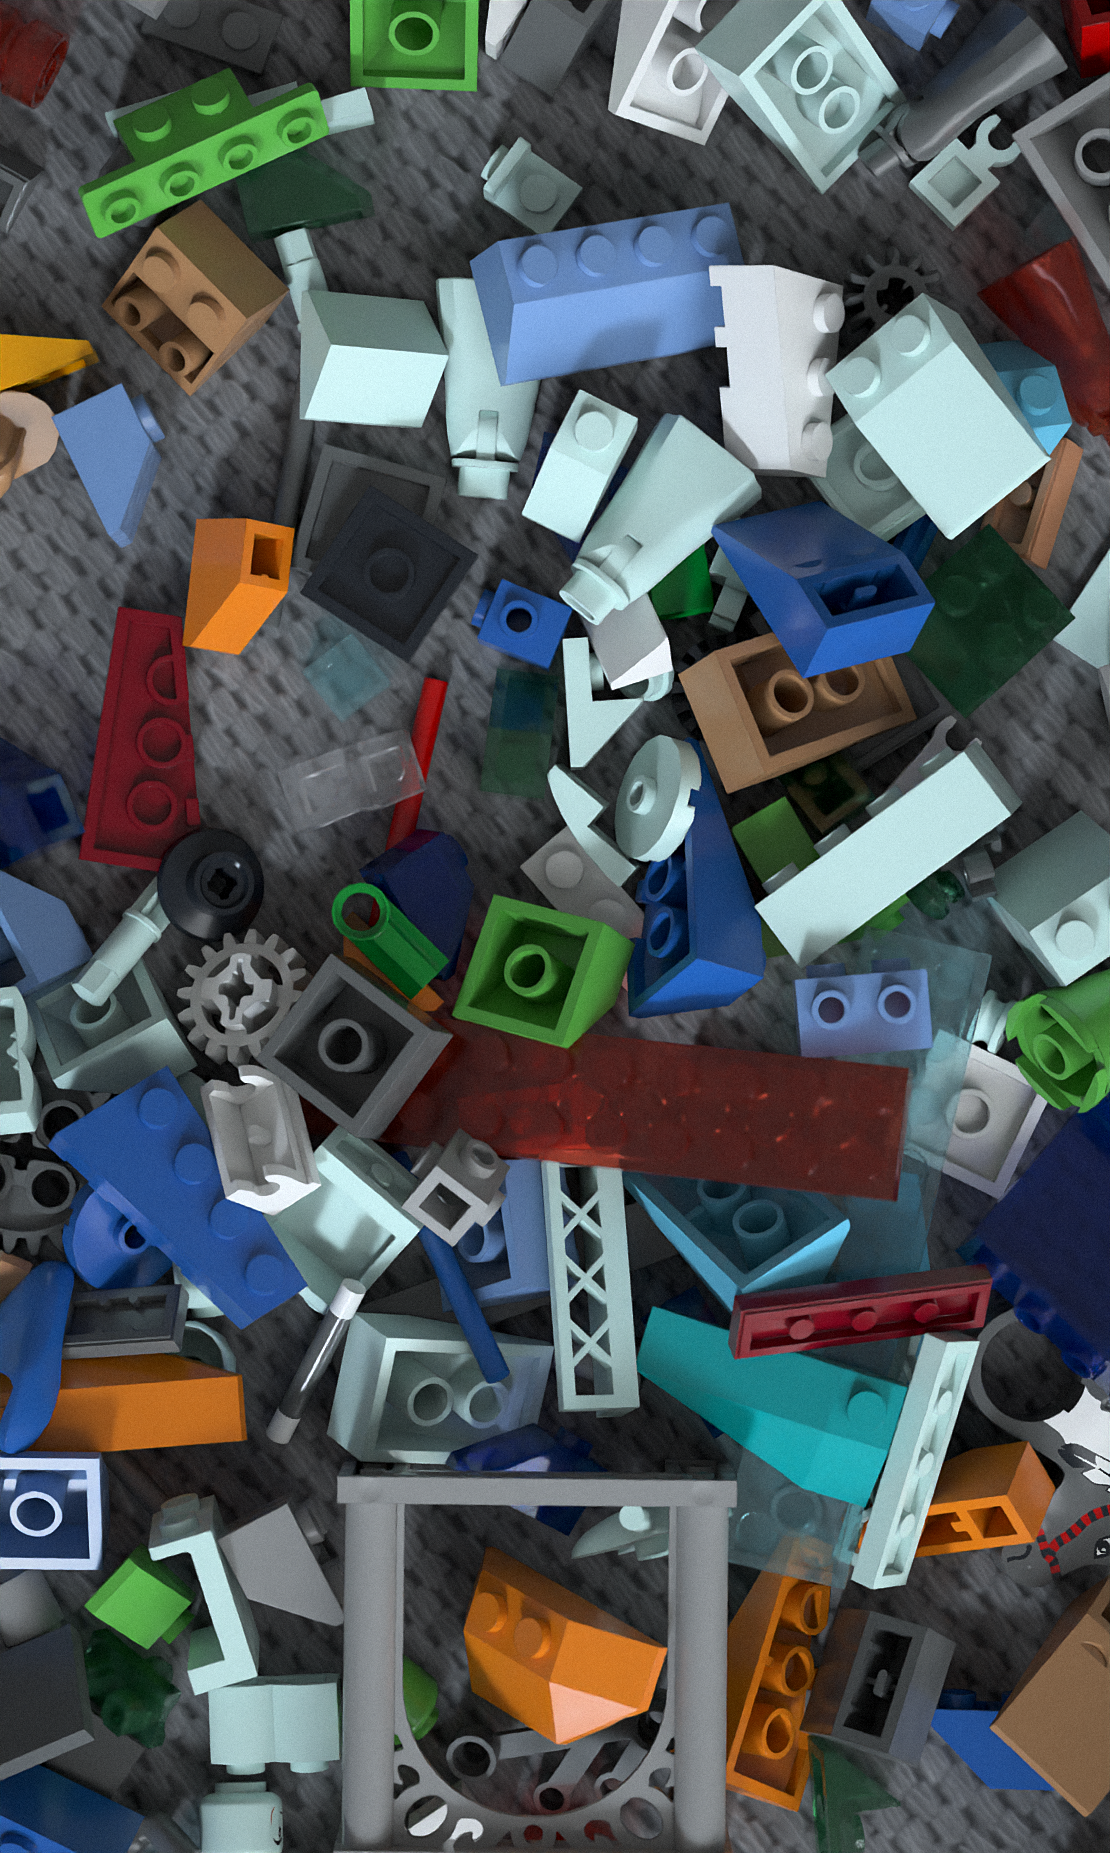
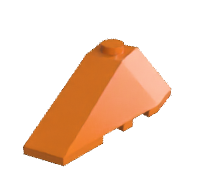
M153 1353L62 1360L61 1384L51 1419L39 1438L25 1451L107 1452L247 1440L242 1374L176 1354ZM0 1373V1420L13 1389L10 1378L3 1373Z
M787 1528L727 1628L726 1789L798 1812L817 1747L816 1736L799 1731L805 1711L806 1690H812L819 1668L814 1667L813 1657L810 1652L811 1635L821 1633L828 1624L834 1548L798 1530Z

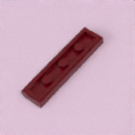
M984 1263L734 1295L728 1345L735 1360L925 1335V1333L984 1327L992 1277Z

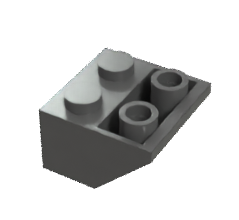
M838 1607L799 1731L917 1768L956 1643L925 1626L870 1610Z

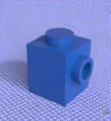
M501 579L496 593L488 589L484 590L471 624L481 628L477 637L479 644L549 672L572 617L573 608Z

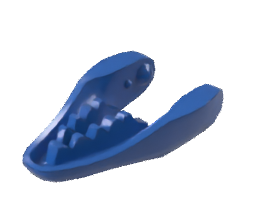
M45 1261L33 1268L0 1304V1373L7 1375L13 1385L9 1401L0 1420V1450L6 1453L17 1454L28 1449L39 1438L49 1423L56 1405L61 1384L63 1337L74 1286L73 1268L63 1261Z

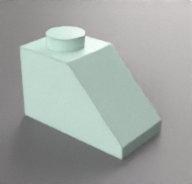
M579 390L548 451L523 509L522 516L579 544L637 431L638 418Z

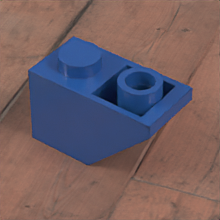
M942 1689L931 1726L990 1789L1055 1791L1046 1780L989 1728L1012 1691L1002 1692V1702L976 1701V1692L972 1690Z

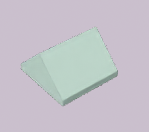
M307 289L302 291L300 419L421 428L449 358L446 347L424 301Z

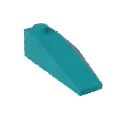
M652 1305L636 1358L637 1371L801 1488L866 1507L889 1452L907 1392V1386L901 1380L805 1351L734 1360L728 1345L729 1328Z

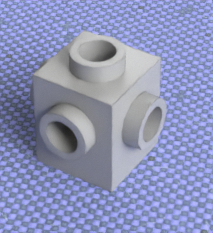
M458 1128L443 1147L433 1140L412 1166L410 1172L418 1177V1180L401 1208L453 1247L474 1222L484 1227L500 1208L506 1195L498 1189L511 1167L498 1158L496 1152L489 1145L480 1140H475L461 1128Z

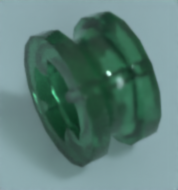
M940 868L905 893L914 906L936 920H943L949 914V903L957 904L966 895L964 887L958 878L950 870L941 872Z

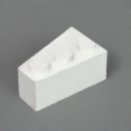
M775 265L709 266L710 286H721L725 325L715 326L714 332L716 347H727L730 386L720 387L725 450L755 475L826 478L827 458L831 453L833 445L830 425L833 394L835 391L825 374L836 366L839 330L843 325L845 316L842 301L843 286Z

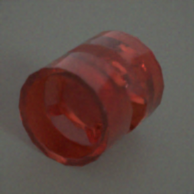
M0 0L1 91L3 95L34 110L45 100L66 59L70 37L67 33L38 18L27 24L23 23L20 9Z

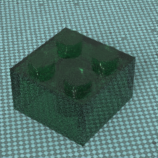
M987 524L923 582L936 603L911 650L904 653L966 719L1076 617L990 524Z

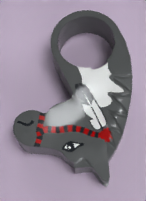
M1009 1300L997 1303L987 1308L984 1327L965 1329L963 1333L980 1340L964 1397L980 1415L1020 1441H1029L1032 1448L1044 1455L1051 1463V1470L1048 1475L1056 1489L1035 1542L989 1548L995 1565L1003 1574L1020 1585L1037 1588L1046 1586L1067 1573L1087 1565L1099 1564L1110 1567V1351L1084 1327L1059 1311L1028 1300ZM1024 1319L1045 1320L1056 1329L1066 1346L1068 1354L1067 1376L1071 1378L1070 1385L1066 1382L1064 1383L1061 1391L1055 1397L1059 1401L1056 1405L1049 1403L1041 1409L1025 1414L1001 1412L989 1400L982 1384L981 1363L985 1349L997 1332L1013 1322Z

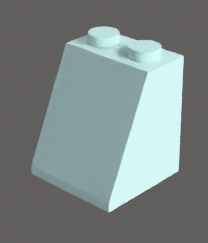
M1079 811L994 869L995 877H992L998 895L987 898L1047 987L1067 986L1110 956V834L1084 812Z

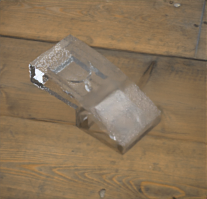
M403 729L339 748L278 772L296 832L306 834L360 811L374 813L427 790L409 731Z

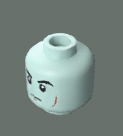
M265 1781L215 1783V1793L203 1797L199 1804L201 1853H281L283 1849L281 1798L273 1792L266 1791Z

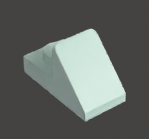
M588 637L562 639L570 770H583L643 704L644 700L643 698L592 701V691L604 690L603 669L596 653H589Z

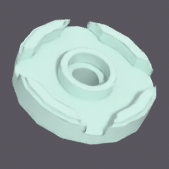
M658 735L648 740L634 756L624 775L616 802L614 820L616 842L623 855L650 863L649 860L660 862L667 859L682 843L695 815V807L687 805L690 789L699 791L702 778L698 755L690 743Z

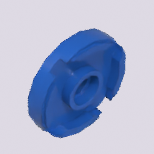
M88 1181L76 1193L70 1205L73 1212L70 1216L69 1226L64 1223L62 1242L67 1262L80 1279L101 1290L153 1285L172 1267V1260L157 1246L153 1247L136 1230L137 1227L110 1201L106 1202L88 1185ZM134 1225L131 1236L125 1241L126 1231Z

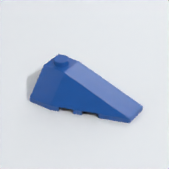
M686 737L683 741L690 743L698 755L702 777L699 791L690 789L687 805L695 807L693 822L677 849L665 860L660 862L651 861L645 880L637 882L635 902L645 904L646 906L641 938L634 937L629 939L635 944L627 967L628 1016L638 1019L729 1006L764 978L766 953L762 948L761 920L757 909L754 907L755 902L699 741L690 737Z

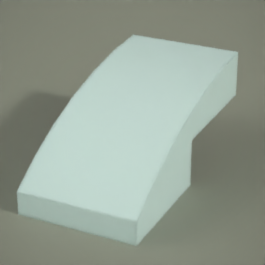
M563 763L555 765L547 774V778L561 815L586 854L619 888L622 887L642 864L634 858L623 855L618 844L594 824L609 807L610 803Z

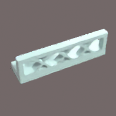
M620 1150L545 1151L540 1156L559 1412L596 1411L597 1417H622L640 1407ZM559 1167H578L581 1208L561 1191ZM562 1210L571 1217L565 1226H563ZM577 1224L583 1228L585 1272L565 1253L564 1238ZM567 1274L576 1281L569 1291ZM582 1288L588 1295L590 1336L570 1319L569 1303ZM572 1339H574L581 1346L575 1352L574 1355L572 1349ZM586 1353H589L592 1356L595 1395L576 1396L574 1367Z
M959 1331L925 1333L918 1360L915 1354L921 1335L898 1339L887 1377L901 1380L905 1385L909 1381L910 1385L907 1386L904 1406L885 1459L887 1462L881 1481L878 1477L866 1507L852 1503L848 1504L833 1553L834 1557L855 1566L851 1580L870 1589L906 1585L980 1340ZM868 1521L863 1541L859 1549L857 1548V1545L864 1526V1522Z

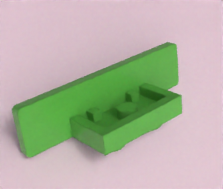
M229 67L113 120L118 137L132 163L80 186L78 194L96 237L103 238L326 136L329 133V127L319 94L312 83H306L253 107Z

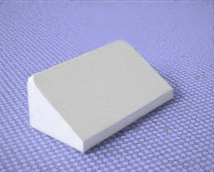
M647 593L628 604L624 610L613 608L599 625L591 623L578 613L612 690L673 671L669 641Z

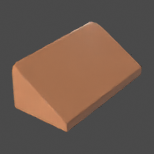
M1062 437L1049 455L1051 460L985 512L974 547L1046 570L1083 449L1068 438Z

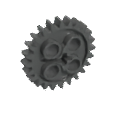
M41 1050L37 1053L31 1066L42 1098L39 1124L35 1131L27 1132L33 1135V1145L39 1148L50 1149L47 1145L53 1137L47 1129V1120L54 1109L60 1106L69 1107L78 1114L80 1119L108 1102L113 1096L112 1093L98 1092L93 1094L91 1091L58 1088L52 1080ZM26 1132L0 1135V1141L9 1143L21 1142L24 1140ZM0 1152V1164L6 1173V1182L0 1191V1235H3L4 1252L12 1254L18 1245L19 1239L26 1238L31 1254L37 1255L42 1248L43 1236L49 1235L58 1250L64 1248L62 1242L64 1223L69 1226L70 1216L73 1212L70 1205L76 1193L88 1180L70 1164L36 1159L31 1160L27 1169L20 1167L21 1160L18 1155ZM54 1169L61 1172L69 1182L68 1197L59 1206H51L44 1203L37 1194L36 1183L39 1176L46 1170Z

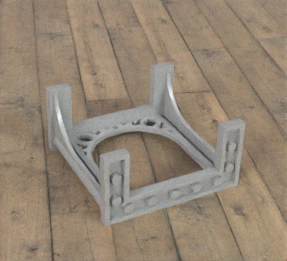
M347 1456L337 1476V1503H345L342 1819L333 1853H733L726 1823L729 1507H737V1479L729 1460L665 1459V1473L410 1470L411 1463L363 1462L355 1456ZM405 1504L669 1507L666 1703L660 1727L649 1751L628 1778L615 1789L585 1806L566 1812L549 1815L514 1814L485 1806L467 1797L448 1783L430 1764L412 1732L404 1702ZM394 1735H398L403 1746L397 1750L394 1748ZM671 1738H675L674 1752L666 1750ZM408 1765L416 1769L419 1773V1782L407 1786L395 1797L394 1783L403 1784L398 1766ZM659 1768H670V1774L665 1782V1787L674 1786L673 1800H670L660 1788L649 1784V1776L653 1771ZM428 1795L442 1798L447 1805V1814L442 1824L435 1831L424 1836H415L409 1833L406 1828V1813L411 1805L418 1799ZM639 1797L654 1805L662 1817L660 1833L653 1838H642L633 1834L623 1823L620 1815L621 1806L624 1801L629 1798ZM460 1819H476L483 1827L482 1834L476 1839H472V1831L464 1832L456 1839H449ZM592 1820H606L609 1822L611 1830L618 1841H611L608 1836L601 1833H594L595 1840L592 1841L585 1835L584 1828ZM538 1825L543 1830L542 1838L540 1840H527L524 1836L526 1827ZM508 1831H511V1840H501ZM556 1832H559L565 1840H555Z

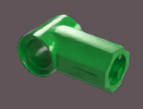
M361 882L351 884L342 889L334 899L331 913L333 922L339 932L346 936L409 1000H412L450 961L375 886ZM353 894H369L379 904V920L369 930H353L343 920V904Z

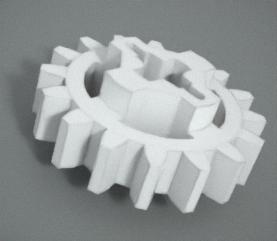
M255 929L248 930L242 944L230 932L224 934V949L218 953L205 945L201 949L207 961L203 967L187 965L185 969L195 980L193 986L184 987L177 991V996L188 1006H191L178 1014L179 1021L191 1030L187 1036L189 1041L200 1051L205 1050V1054L215 1063L221 1065L228 1058V1061L237 1069L241 1065H248L250 1056H253L255 1059L314 978L303 968L306 960L294 948L288 949L289 946L276 934H272L265 941ZM269 965L278 969L283 985H277L273 981V975L268 971ZM212 1014H218L221 1017L220 1024L226 1028L225 1034L217 1031L212 1020Z

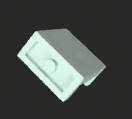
M340 1125L335 1128L313 1153L321 1186L275 1216L266 1213L263 1215L308 1284L299 1294L313 1310L322 1313L324 1316L343 1279H355L362 1283L367 1291L424 1226V1224L401 1208L418 1179L373 1140L354 1137Z
M189 1493L167 1500L160 1506L161 1511L153 1514L148 1545L151 1558L155 1561L182 1552L191 1554L214 1624L191 1632L187 1672L194 1694L198 1695L258 1676L260 1638L249 1601L217 1542L225 1526L215 1495L199 1499L196 1493Z

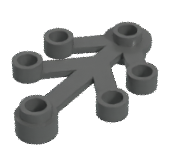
M655 1688L647 1711L633 1717H625L607 1728L569 1744H556L530 1727L493 1732L490 1728L481 1724L463 1726L456 1731L446 1753L447 1765L451 1772L459 1779L475 1783L489 1778L493 1774L498 1760L568 1749L556 1769L543 1774L539 1778L533 1793V1803L542 1814L549 1815L566 1812L571 1804L574 1788L604 1743L630 1739L617 1762H609L600 1768L594 1783V1793L597 1799L612 1791V1789L607 1787L604 1780L615 1778L623 1782L636 1769L649 1751L661 1724L651 1718L650 1712L664 1713L667 1689ZM671 1738L666 1750L674 1749L675 1738ZM466 1742L478 1743L487 1751L482 1754H474L469 1751ZM555 1788L563 1794L564 1799L558 1802L549 1801L544 1796L543 1790ZM629 1799L624 1801L622 1805L626 1804L629 1801Z

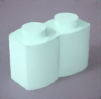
M16 986L0 988V1135L35 1131L42 1111L40 1088L31 1068L36 1053V1031L24 999Z
M340 1674L256 1676L208 1691L211 1764L226 1765L227 1773L233 1775L261 1773L265 1771V1763L288 1762L293 1772L312 1773L329 1769V1761L340 1759L343 1746Z

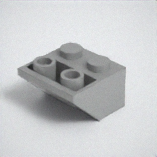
M293 1490L225 1527L217 1542L247 1599L333 1626L344 1623L345 1560L341 1555L333 1559L328 1555L322 1543L325 1540L323 1534L327 1533L328 1529L320 1511L311 1498L301 1502L296 1491Z

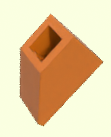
M248 518L196 519L182 646L239 655L288 592L295 528Z

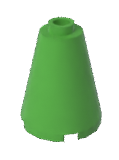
M1110 969L1076 979L1067 986H1054L1027 995L1017 1001L1008 1011L1005 1028L1007 1040L1010 1041L1017 1036L1023 1055L1015 1059V1062L1021 1074L1036 1093L1052 1106L1063 1111L1072 1105L1080 1107L1078 1113L1089 1111L1105 1098L1110 1092Z

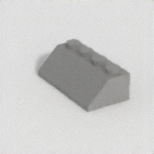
M1109 72L1013 133L1012 138L1110 293Z

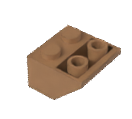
M200 199L156 227L101 307L191 396L267 322L290 289Z

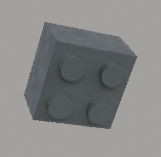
M331 953L259 1053L256 1060L354 1137L379 1139L454 1034L356 959Z

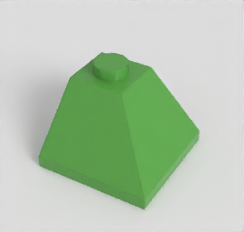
M350 0V86L477 91L481 0Z

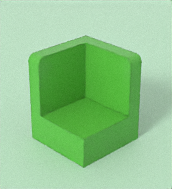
M785 796L732 828V835L755 872L754 877L766 897L769 894L762 884L784 867L793 862L801 872L820 857L813 847L812 840Z

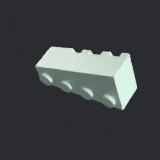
M977 741L957 756L947 746L917 769L924 780L906 794H903L899 787L895 785L865 807L872 817L867 823L851 833L845 823L813 846L820 855L817 860L801 872L791 862L762 884L769 895L754 907L801 969L1012 815L1023 803Z

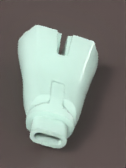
M439 278L436 280V297L440 334L449 354L444 368L447 435L451 457H461L451 459L452 467L459 468L457 496L508 500L510 472H518L519 464L510 462L521 461L532 424L541 380L501 387L474 278Z
M666 413L652 430L618 491L585 539L576 560L571 566L574 575L559 591L560 596L568 605L595 625H599L613 608L624 610L628 604L647 593L687 556L713 536L711 533L713 525L734 521L761 499L762 490L756 481L754 473L684 416Z

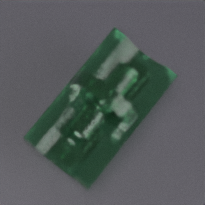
M108 1628L93 1631L86 1652L83 1655L89 1697L102 1708L100 1714L103 1719V1725L117 1737L132 1734L148 1749L162 1746L166 1737L164 1730L166 1719L179 1701L182 1693L171 1683L174 1673L172 1665L159 1655L143 1659Z

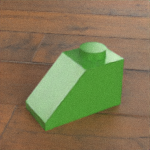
M141 1542L98 1587L84 1607L94 1616L148 1650L159 1637L167 1644H170L192 1621L195 1615L187 1607L192 1603L197 1594L160 1559L153 1561L149 1549Z

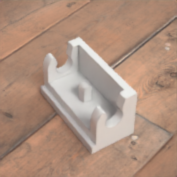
M241 1065L238 1067L240 1079L248 1084L231 1086L228 1082L212 1079L199 1089L226 1199L275 1216L320 1187L321 1181L298 1092L271 1071L255 1065Z

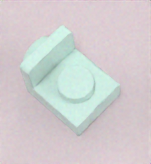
M522 137L518 138L511 149L501 145L492 155L481 173V177L487 180L483 188L484 199L534 235L554 232L583 192L581 186L531 151V144Z

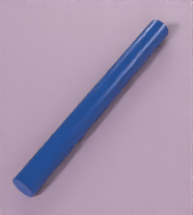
M399 1151L390 1155L410 1172L413 1164L406 1151ZM424 1225L417 1235L486 1383L493 1384L505 1379L510 1374V1370L451 1245Z

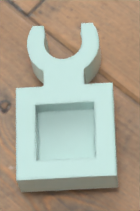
M996 114L986 118L980 124L974 137V146L970 150L956 138L909 183L908 187L952 232L998 188L1000 181L989 170L992 167H1004L1011 164L1021 152L1015 141L1005 150H997L990 145L988 135L996 129L1001 121Z

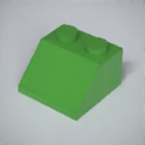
M494 894L452 1016L457 1019L568 1049L615 1005L635 944L604 922Z

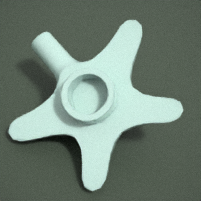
M624 1506L620 1512L604 1519L582 1535L572 1550V1559L618 1550V1555L635 1551L638 1561L668 1555L669 1507ZM729 1507V1517H730V1516L733 1515V1513H732L731 1508Z

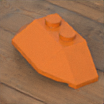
M496 1547L485 1548L467 1606L463 1629L472 1692L556 1744H569L607 1728L625 1717H633L649 1709L668 1649L667 1647Z

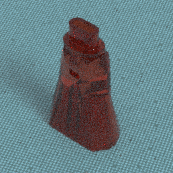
M1073 235L1014 268L1013 272L1005 277L997 278L978 291L976 295L1025 346H1028L1056 366L1071 417L1079 426L1086 427L1093 437L1102 434L1110 448V336L1098 308L1077 239Z

